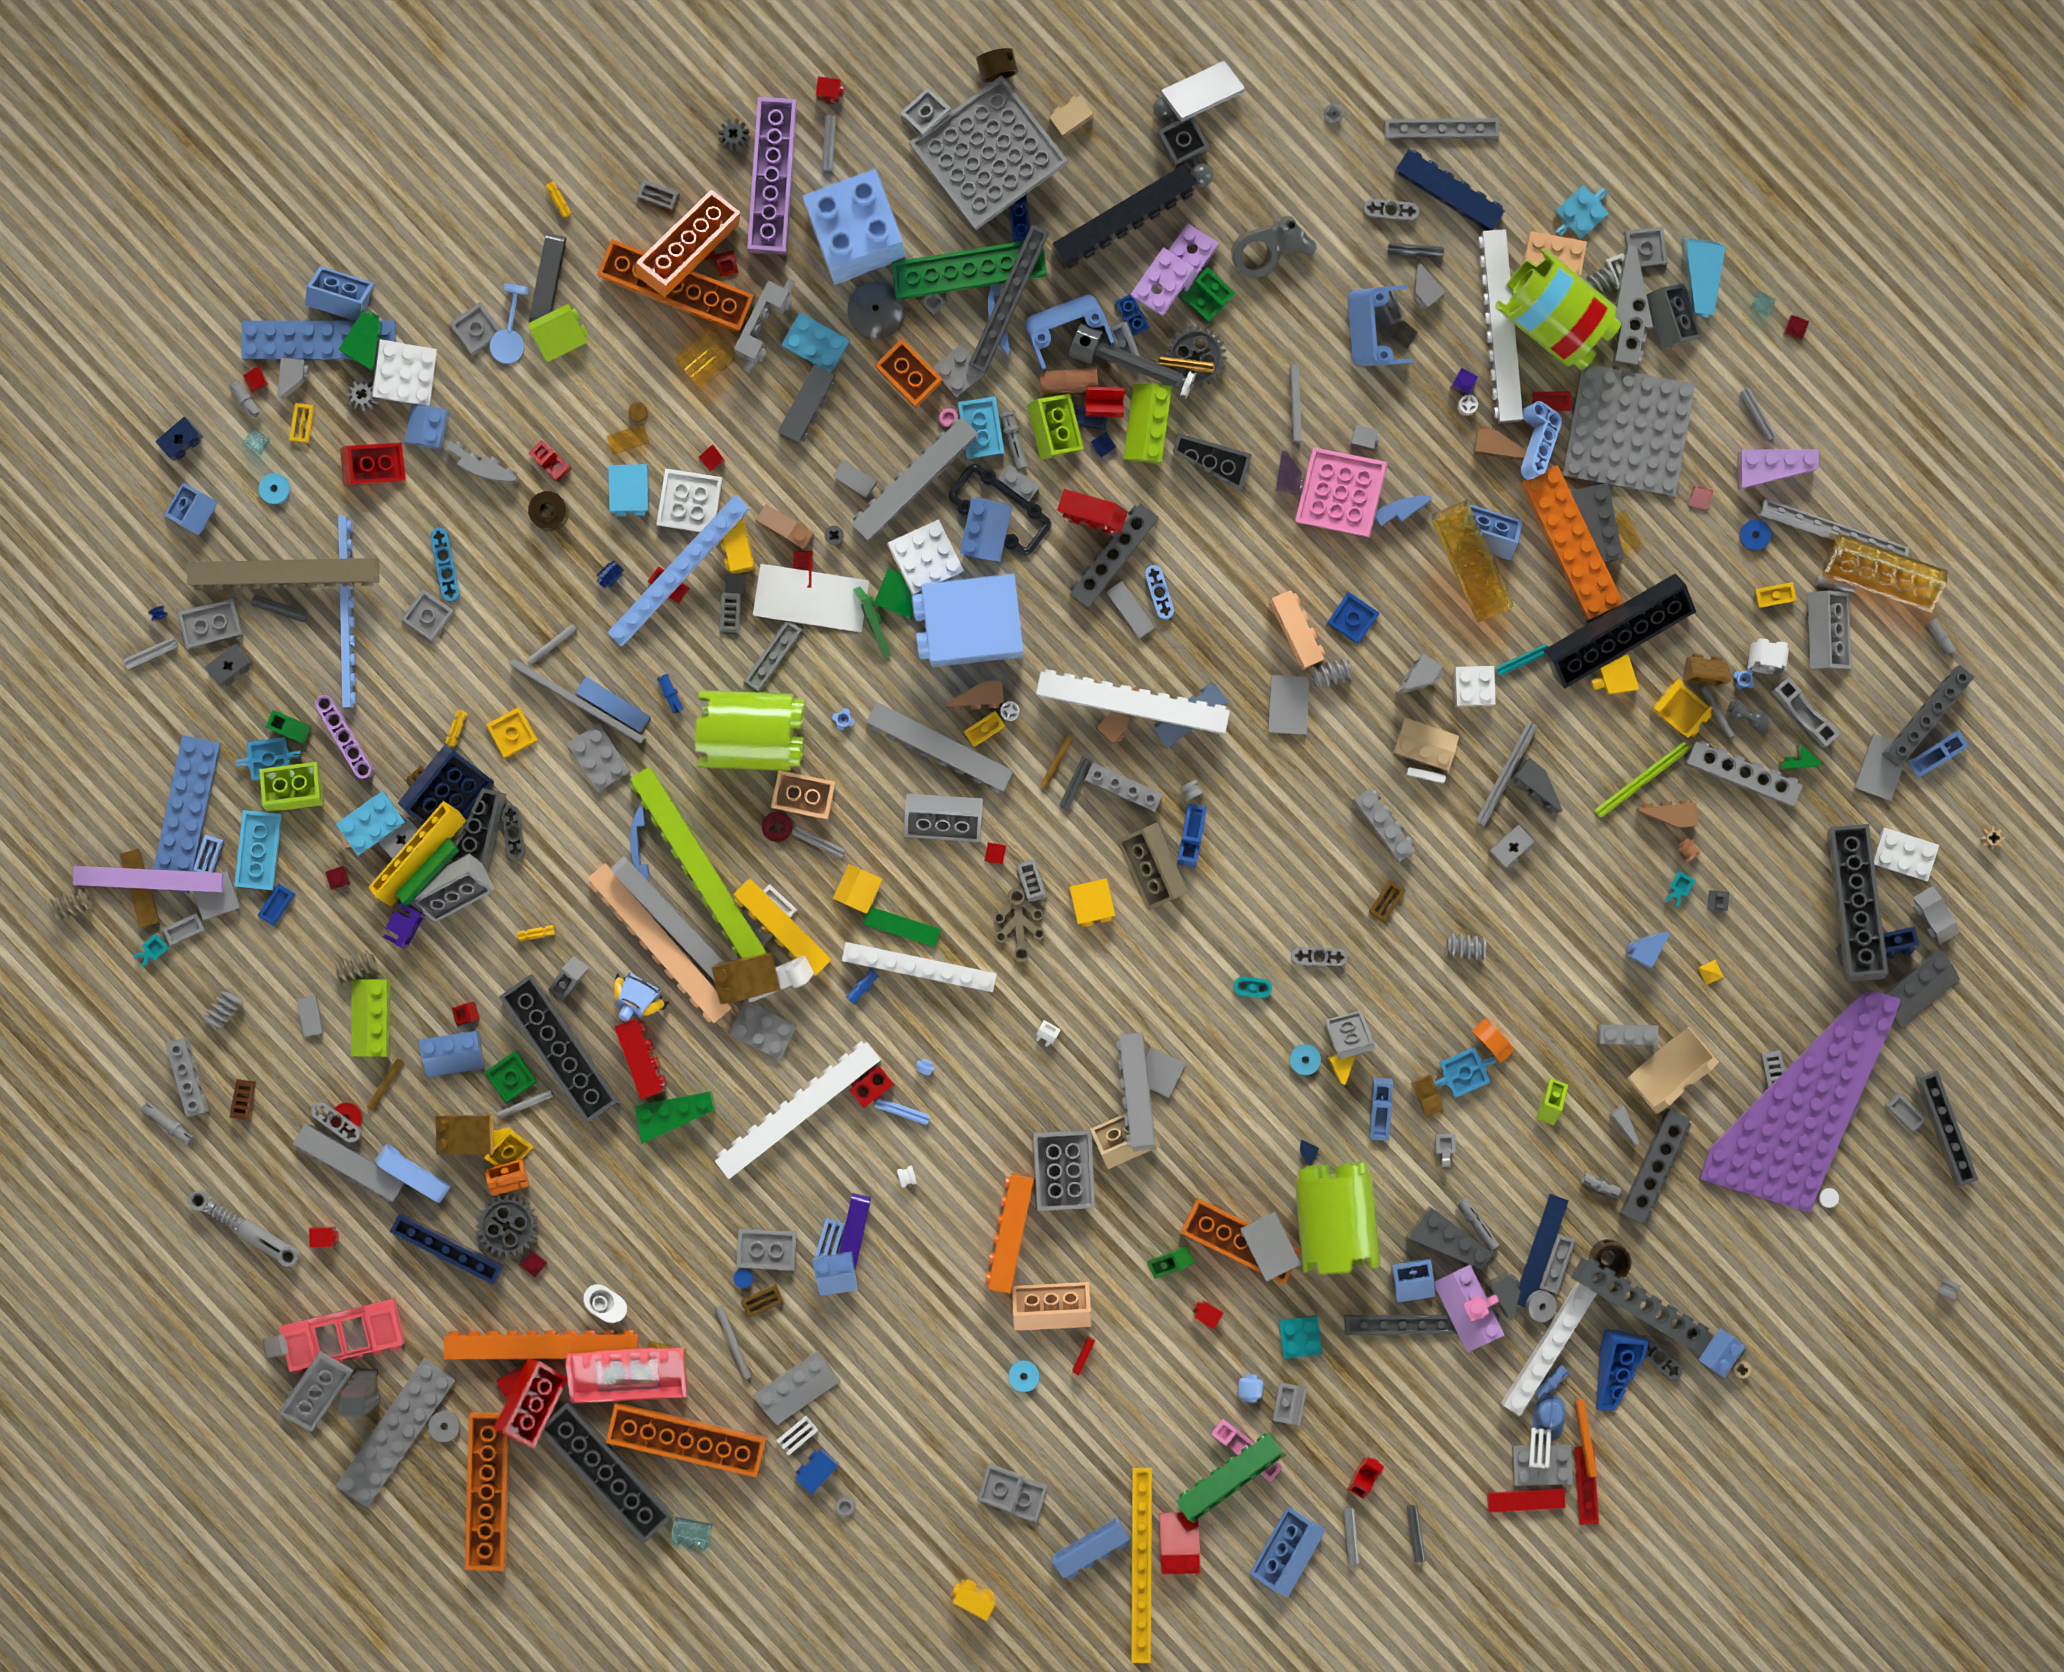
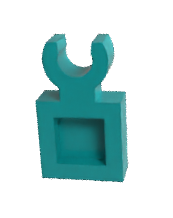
M1677 871L1669 886L1673 892L1666 896L1665 901L1669 902L1670 898L1674 897L1676 899L1674 906L1678 907L1681 903L1680 896L1687 897L1696 880Z
M156 933L142 945L145 951L136 953L133 958L138 959L142 956L144 961L140 966L144 967L149 963L150 957L156 961L170 947Z

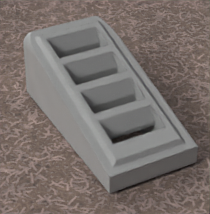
M722 593L720 632L739 633L741 594ZM726 599L736 600V603H726ZM726 607H734L736 611H727L725 609ZM725 615H736V619L725 618ZM724 623H735V627L724 626Z
M1035 859L1018 864L1017 868L1028 902L1033 903L1047 898ZM1031 867L1034 868V870L1023 873V870ZM1036 875L1035 878H1032V879H1029V880H1026V879H1025V878H1027V877ZM1039 883V885L1028 888V885ZM1041 890V892H1038V893H1035V894H1032V895L1030 894V893H1032V892Z
M1781 1050L1761 1053L1767 1089L1772 1085V1081H1776L1785 1071ZM1777 1057L1778 1060L1768 1062L1767 1058ZM1779 1064V1068L1769 1069L1770 1065ZM1780 1072V1076L1771 1077L1770 1073Z
M1620 1105L1610 1113V1117L1630 1143L1637 1145L1639 1141L1624 1105Z

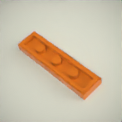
M1584 1399L1575 1400L1574 1405L1587 1477H1596L1598 1475Z

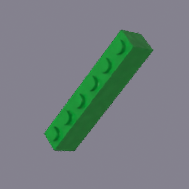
M1271 1434L1261 1435L1254 1445L1246 1446L1242 1449L1240 1455L1228 1459L1226 1465L1221 1469L1216 1468L1210 1473V1477L1205 1480L1201 1479L1192 1490H1187L1180 1494V1498L1176 1502L1186 1518L1194 1523L1286 1456L1275 1437Z

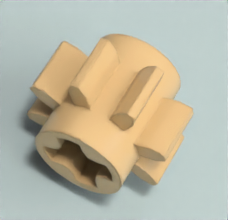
M1990 826L1989 831L1986 829L1982 830L1984 835L1979 837L1984 842L1982 847L1989 846L1990 850H1994V845L2002 847L2000 842L2005 837H2001V829L1995 831L1994 826ZM1989 836L1995 837V840H1989Z

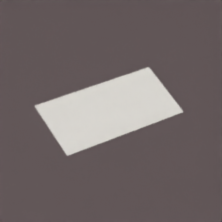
M760 564L753 616L862 632L864 613L861 609L862 602L855 595L853 589L860 586L867 594L869 580L812 572V588H807V585H809V571Z

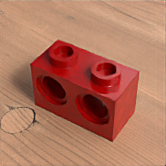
M873 1066L866 1072L867 1077L863 1080L859 1077L850 1084L853 1087L850 1089V1092L863 1108L894 1085L881 1066L878 1068ZM874 1075H882L884 1078L883 1084L876 1085L873 1082ZM865 1086L868 1088L869 1093L866 1097H861L858 1094L859 1087Z

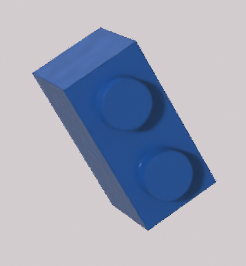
M822 1448L819 1451L815 1449L808 1457L810 1459L809 1463L806 1466L802 1464L795 1472L797 1474L795 1480L811 1494L819 1488L839 1464Z

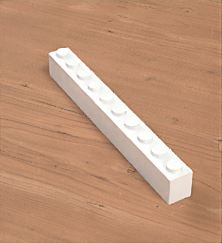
M1506 229L1483 231L1481 237H1478L1479 249L1482 248L1483 256H1480V266L1484 267L1482 286L1486 287L1483 301L1488 309V313H1485V322L1489 324L1487 342L1491 343L1488 357L1489 362H1492L1493 369L1490 370L1491 381H1494L1495 387L1492 388V399L1496 400V407L1493 410L1494 419L1498 420V424L1521 422L1523 420L1515 324L1495 309V304L1498 300L1507 305L1512 296L1511 289L1506 285L1510 280Z
M1048 669L1040 673L1036 696L1223 735L1226 732L1230 712L1226 710V706L1215 704V707L1207 706V702L1203 701L1191 703L1188 702V698L1177 697V700L1171 699L1168 694L1158 693V696L1152 695L1151 691L1140 689L1139 692L1133 691L1132 687L1121 685L1120 688L1113 687L1111 682L1102 681L1101 684L1094 683L1092 678L1083 677V680L1075 679V675L1064 673V676L1056 675V671Z
M859 1042L853 1047V1053L849 1056L845 1053L838 1059L839 1064L834 1068L830 1065L822 1071L824 1075L820 1079L815 1077L808 1082L809 1087L806 1090L802 1091L800 1089L794 1093L792 1101L789 1103L784 1101L777 1107L778 1112L774 1115L771 1112L762 1119L764 1123L759 1127L755 1124L746 1131L748 1135L742 1139L740 1136L731 1143L733 1145L731 1149L727 1151L724 1148L716 1155L718 1159L715 1162L727 1178L733 1177L878 1063L881 1058L868 1042Z

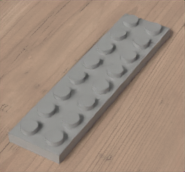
M424 1358L338 1481L336 1487L368 1508L456 1379L427 1358Z

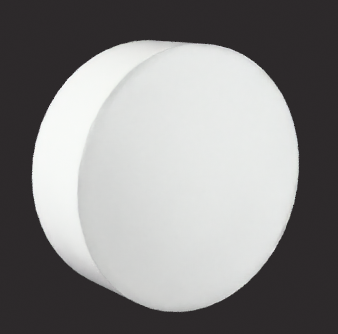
M1825 1188L1820 1191L1818 1200L1822 1206L1831 1208L1838 1203L1839 1195L1834 1189Z

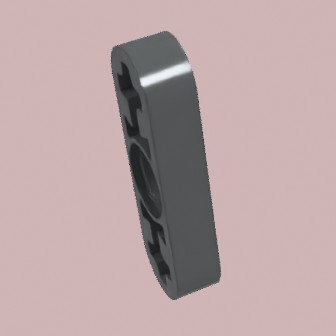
M508 805L502 811L507 855L510 859L518 861L525 856L521 814L516 806ZM512 808V811L516 812V815L513 816V822L518 821V825L511 824L507 826V822L511 823V819L509 816H506V813ZM513 827L519 830L518 837L514 839L508 835L509 830ZM520 840V844H516L517 849H520L521 853L518 854V857H515L514 854H511V851L514 850V844L510 845L509 841L516 842Z
M1645 1335L1639 1336L1649 1341L1648 1346L1653 1349L1649 1356L1647 1355L1649 1353L1647 1350L1645 1357L1669 1379L1676 1380L1680 1378L1682 1367L1650 1337ZM1657 1352H1661L1664 1355L1661 1363H1656L1653 1359L1654 1354ZM1668 1359H1670V1362H1668V1364L1671 1367H1677L1676 1375H1669L1670 1370L1666 1366H1664L1667 1363Z

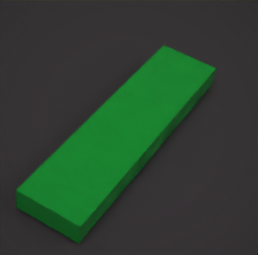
M447 838L396 893L402 904L408 906L459 852L452 840Z
M870 907L868 914L865 913L862 922L863 925L933 947L936 946L941 930L940 928Z

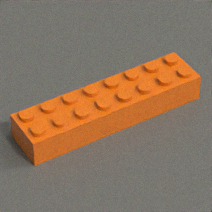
M611 239L597 274L600 279L742 334L755 302L753 294L691 271L669 294L663 297L635 275L636 262L646 252Z
M1558 465L1547 469L1545 473L1531 480L1526 479L1522 481L1520 485L1585 621L1623 604V600Z
M617 1402L614 1405L606 1443L757 1477L767 1437Z
M472 1411L469 1414L465 1570L504 1571L507 1567L510 1438L493 1429L501 1412Z

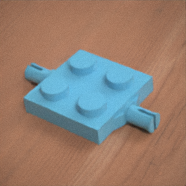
M1584 185L1581 186L1554 211L1563 223L1555 233L1561 237L1569 230L1579 240L1582 239L1609 214L1600 201L1608 192L1602 188L1594 195Z

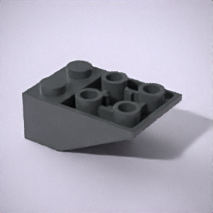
M1531 758L1525 760L1511 777L1514 780L1513 784L1520 790H1527L1529 792L1528 796L1535 802H1542L1544 804L1543 808L1550 814L1561 813L1563 809L1546 770Z

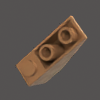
M1002 680L982 681L946 703V708H950V711H960L962 707H969V710L981 709V706L988 705L989 709L1000 708V704H1004Z
M1691 800L1679 801L1678 805H1672V801L1660 802V806L1653 807V803L1641 804V808L1636 809V812L1674 828L1699 826L1697 803H1691Z

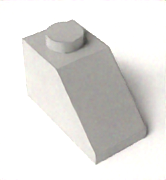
M1420 263L1415 273L1414 297L1416 299L1414 301L1420 308L1424 307L1427 310L1444 296L1445 291Z
M281 358L278 397L281 399L287 398L306 382V377H309L310 366L307 365L305 360Z
M573 956L560 970L548 990L561 1001H564L583 978L589 967Z

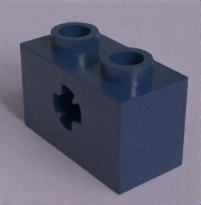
M183 417L155 442L171 460L175 461L176 459H182L190 447H196L201 442L200 439L203 436L189 419ZM179 437L182 438V441H183L182 444L178 443V442H179V440H178Z

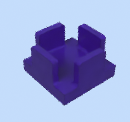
M401 903L399 907L410 912V916L394 912L386 929L398 935V938L396 939L389 934H384L383 938L400 948H408L425 914Z

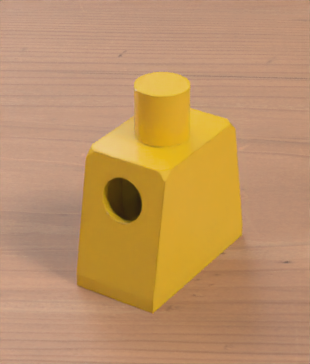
M1628 654L1598 669L1600 677L1590 680L1594 691L1604 688L1606 695L1631 692L1639 689Z

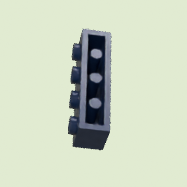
M1915 926L1883 933L1886 960L1896 957V954L1903 953V955L1913 954L1914 950L1920 945ZM1839 943L1836 951L1842 967L1844 965L1841 943Z

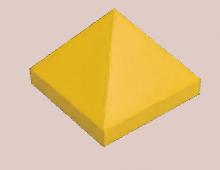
M1716 960L1698 967L1706 985L1724 977Z

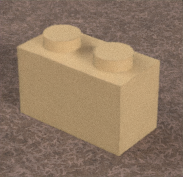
M1081 95L1077 98L1075 96L1071 97L1066 101L1067 105L1062 108L1057 107L1050 113L1049 121L1062 139L1093 118L1094 113Z

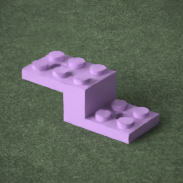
M1187 223L1170 249L1162 248L1132 291L1131 297L1163 317L1182 289L1185 291L1189 290L1218 248L1219 243ZM1191 245L1198 247L1197 252L1194 254L1187 252ZM1157 285L1163 287L1160 294L1152 292L1153 288Z

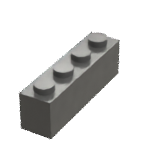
M814 364L778 430L780 435L797 444L806 440L810 424L814 425L818 418L816 413L819 407H824L828 399L825 396L828 391L832 392L837 383L834 374Z

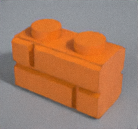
M522 1159L485 1169L487 1184L492 1196L530 1186L527 1170Z

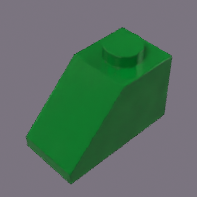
M1188 1245L1150 1259L1147 1263L1154 1279L1180 1271L1195 1263Z

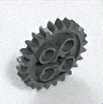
M1197 325L1196 330L1189 326L1188 332L1182 328V335L1176 332L1177 339H1170L1173 346L1167 345L1171 352L1165 353V356L1189 359L1193 356V352L1196 351L1199 354L1211 348L1210 352L1199 357V361H1203L1206 356H1212L1215 363L1214 373L1197 371L1193 388H1195L1196 383L1203 387L1204 381L1210 385V378L1216 381L1215 374H1222L1219 367L1225 368L1226 366L1221 363V361L1227 360V357L1222 356L1227 350L1220 348L1224 342L1218 343L1217 341L1220 336L1213 337L1214 330L1207 333L1206 326L1203 331H1200L1199 325ZM1199 338L1206 341V346L1202 349H1198L1195 346V341ZM1186 347L1189 350V354L1186 357H1180L1178 355L1179 348ZM1169 368L1179 373L1182 372L1184 377L1188 375L1186 370Z
M506 1194L505 1200L499 1195L498 1202L494 1198L490 1199L492 1205L485 1203L484 1205L487 1210L481 1209L479 1212L483 1217H477V1220L481 1221V1224L476 1225L477 1228H481L477 1235H483L480 1243L486 1241L485 1249L491 1246V1253L498 1250L499 1257L503 1252H505L506 1257H509L510 1252L517 1256V1250L524 1253L523 1246L530 1248L531 1246L528 1241L535 1242L532 1235L538 1234L534 1230L535 1227L539 1226V1224L534 1223L538 1216H532L535 1209L529 1210L530 1203L524 1205V1198L517 1201V1195H514L512 1200L509 1194ZM501 1207L508 1210L507 1218L500 1216L499 1210ZM493 1216L498 1218L503 1223H506L508 1221L511 1222L510 1227L521 1231L523 1234L519 1235L516 1231L510 1228L505 1230V1225L493 1220ZM518 1217L524 1218V1227H519L516 1224ZM492 1224L497 1225L499 1228V1232L496 1235L490 1232ZM508 1234H513L516 1237L514 1244L507 1242L506 1237Z

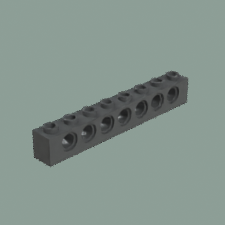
M1581 1258L1570 1278L1700 1355L1703 1354L1713 1337L1708 1332V1327L1701 1323L1695 1325L1692 1323L1694 1319L1684 1313L1682 1316L1678 1315V1309L1669 1304L1667 1307L1661 1304L1662 1300L1652 1295L1651 1298L1646 1296V1290L1639 1286H1636V1288L1631 1287L1629 1280L1622 1276L1620 1279L1614 1276L1615 1272L1607 1267L1604 1270L1599 1268L1600 1263L1592 1258H1589V1260ZM1599 1273L1598 1279L1593 1281V1276ZM1614 1282V1288L1609 1290V1285ZM1630 1291V1297L1625 1300V1294ZM1646 1301L1645 1307L1640 1309L1641 1303ZM1661 1310L1660 1317L1656 1318V1313ZM1677 1319L1676 1325L1672 1327V1322ZM1692 1329V1334L1687 1337L1688 1330Z

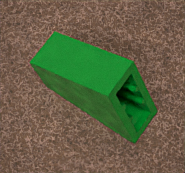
M362 311L338 350L372 372H375L382 323L378 320L379 316L375 313Z

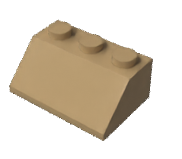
M1404 717L1392 754L1448 772L1456 752L1459 736Z
M1128 1112L1090 1129L1107 1169L1150 1151L1133 1152L1132 1147L1128 1146L1127 1135L1130 1134V1129L1125 1125V1116H1128ZM1155 1134V1142L1157 1148L1160 1146V1143Z

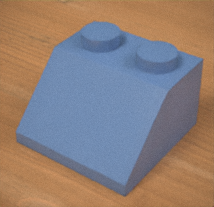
M412 405L404 443L442 450L450 413L446 409Z
M183 482L164 516L199 535L205 528L210 515L215 511L218 502Z
M1659 932L1630 942L1625 950L1627 952L1626 957L1645 968H1652L1670 933Z
M852 1251L812 1259L820 1296L858 1290Z
M1720 1328L1699 1358V1361L1725 1378L1746 1346Z

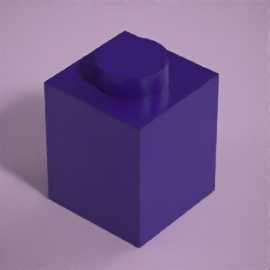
M1461 368L1450 388L1464 396L1468 395L1478 376Z

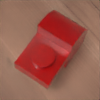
M1363 1458L1347 1490L1364 1499L1370 1493L1375 1480L1383 1472L1385 1466L1374 1458Z

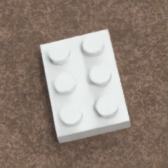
M1884 827L1873 857L1874 865L1928 882L1939 845Z

